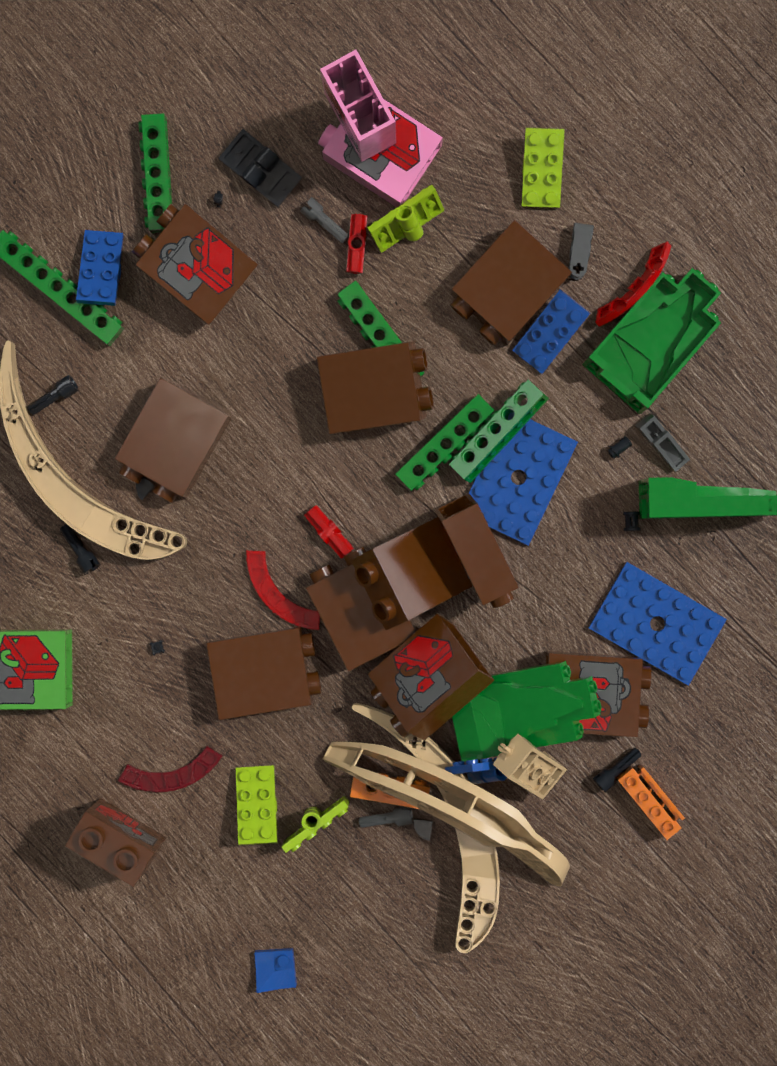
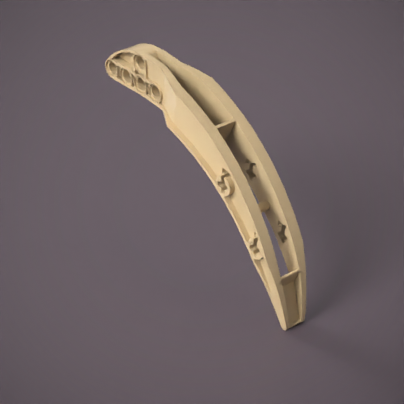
M6 341L0 367V407L3 423L21 470L43 502L76 532L122 555L150 560L168 557L184 549L187 545L185 535L117 512L88 493L63 470L45 446L30 417L19 381L15 343ZM36 466H37V468H39V469L42 468V471H37V470H35V469H36ZM122 519L127 523L125 530L118 528V522ZM139 525L145 527L143 536H139L136 532ZM159 530L164 534V538L160 542L156 541L154 537L155 533ZM176 536L182 539L180 547H176L173 544V539ZM135 543L140 547V551L136 555L131 552V546Z
M354 703L352 705L354 711L371 719L396 737L416 758L444 770L445 767L453 766L455 761L432 738L428 737L425 740L424 747L422 745L423 740L418 737L416 744H412L413 737H416L412 734H409L406 738L402 737L390 722V719L395 715L365 704ZM454 774L469 781L465 774ZM438 787L446 803L460 810L463 809L466 801ZM456 829L461 853L462 887L455 945L459 952L468 953L485 939L495 922L499 904V864L496 847L484 846ZM475 881L477 887L475 889L467 888L468 882ZM472 900L475 903L474 906L469 909L466 908L464 903ZM486 903L494 905L491 911L483 909ZM468 919L472 924L470 927L465 928L461 925L462 921ZM467 939L469 944L462 947L459 945V941Z
M330 743L322 758L325 762L348 773L372 788L427 812L484 846L504 847L546 881L558 887L562 886L570 868L568 860L553 845L539 836L521 812L510 804L461 777L398 750L368 743ZM361 754H364L409 773L402 783L384 775L357 767L356 764ZM415 776L466 801L463 809L460 810L434 796L411 787Z

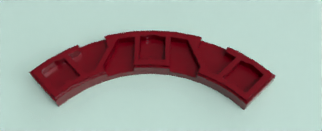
M206 746L203 752L191 763L168 772H149L128 764L118 781L138 790L152 792L174 791L185 788L203 778L218 764L223 755Z

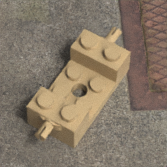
M518 733L510 740L508 746L503 743L500 744L502 747L498 746V750L502 753L497 756L496 761L493 763L507 778L541 799H544L567 770L554 757L545 751H540Z

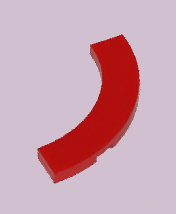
M668 241L651 249L649 259L645 265V272L641 277L638 276L627 288L629 291L621 298L617 297L608 304L598 308L595 323L599 327L628 310L653 285L668 259L671 249Z
M246 550L247 568L251 581L265 605L273 613L289 623L306 629L320 630V615L318 611L306 609L291 602L275 586L267 568L266 551Z

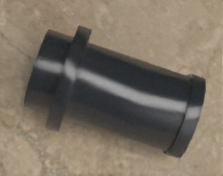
M624 436L613 446L610 445L607 452L613 459L619 458V455L631 447L632 443Z

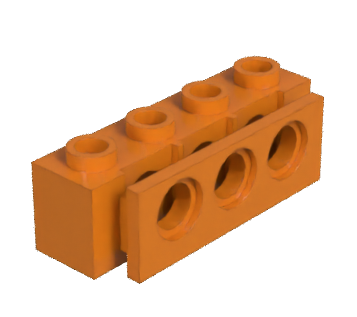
M641 764L638 766L640 770L637 772L633 767L629 766L616 779L664 838L668 840L682 829L676 820L679 818L684 820L685 817ZM640 775L649 784V787L646 788V786L638 778L640 777ZM652 790H654V792L662 800L661 802H658L655 799V797L651 794ZM664 805H666L667 808L671 811V813L674 815L673 817H670L668 813L664 810Z
M378 773V774L384 775V776H386V777H389L388 774ZM397 776L396 778H389L403 783L406 777ZM353 777L350 797L419 809L375 788L369 789L365 783ZM416 779L411 784V787L427 794L430 792V785H427V781Z

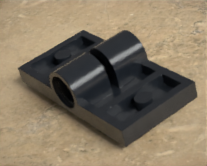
M244 129L240 131L219 157L221 162L277 208L302 180V177L285 164L272 150L263 146Z

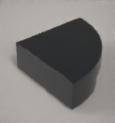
M146 477L142 478L140 484L136 483L137 495L141 500H144L155 487Z
M414 818V828L417 834L423 839L430 841L433 821Z

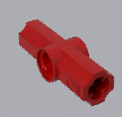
M351 214L346 273L363 274L367 215ZM354 240L362 242V246L357 249L353 248L351 244Z
M317 505L304 515L317 530L316 532L327 545L329 544L341 559L354 549L341 534L342 532L331 519L329 520Z

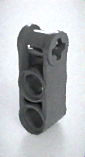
M574 223L568 267L572 271L570 278L573 280L582 279L587 271L594 225ZM576 266L581 270L579 274H576V270H573Z

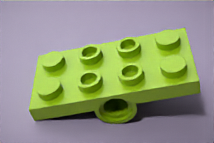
M525 128L521 206L560 208L565 129Z
M430 185L367 228L377 248L382 253L403 238L409 241L419 240L423 235L422 226L445 210L433 185Z
M274 765L236 768L238 845L278 843Z
M344 795L323 812L317 807L306 809L302 818L303 827L283 841L281 847L285 853L289 850L291 852L297 850L304 839L308 841L317 834L320 827L325 829L329 826L336 815L338 818L348 811V798ZM314 816L317 821L310 822L307 817Z

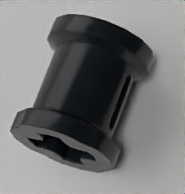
M640 511L623 512L625 516V528H623V531H641L638 520Z

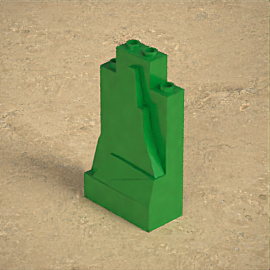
M691 268L678 284L675 283V279L671 275L662 272L648 291L634 304L582 365L639 415L642 414L721 324L716 314L707 311L721 292L718 291L719 289L714 283H709L699 270Z
M673 477L638 480L639 519L777 516L776 491L740 487L697 486V482Z
M566 661L490 674L494 681L458 711L452 719L461 760L466 762L467 760L498 756L502 753L498 750V746L502 747L500 745L502 743L508 746L510 740L517 733L535 747L577 741L583 737L584 733L583 725L579 720L599 716L601 703L597 700V684L593 681V677L589 676L570 680V667Z

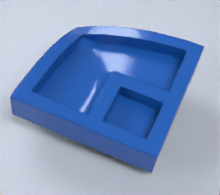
M293 948L255 950L257 993L296 988L297 980Z

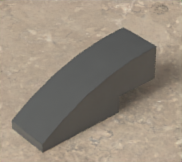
M649 413L635 425L649 444L675 472L690 460L654 415Z

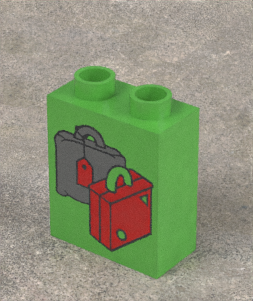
M72 629L0 630V709H67L73 706Z

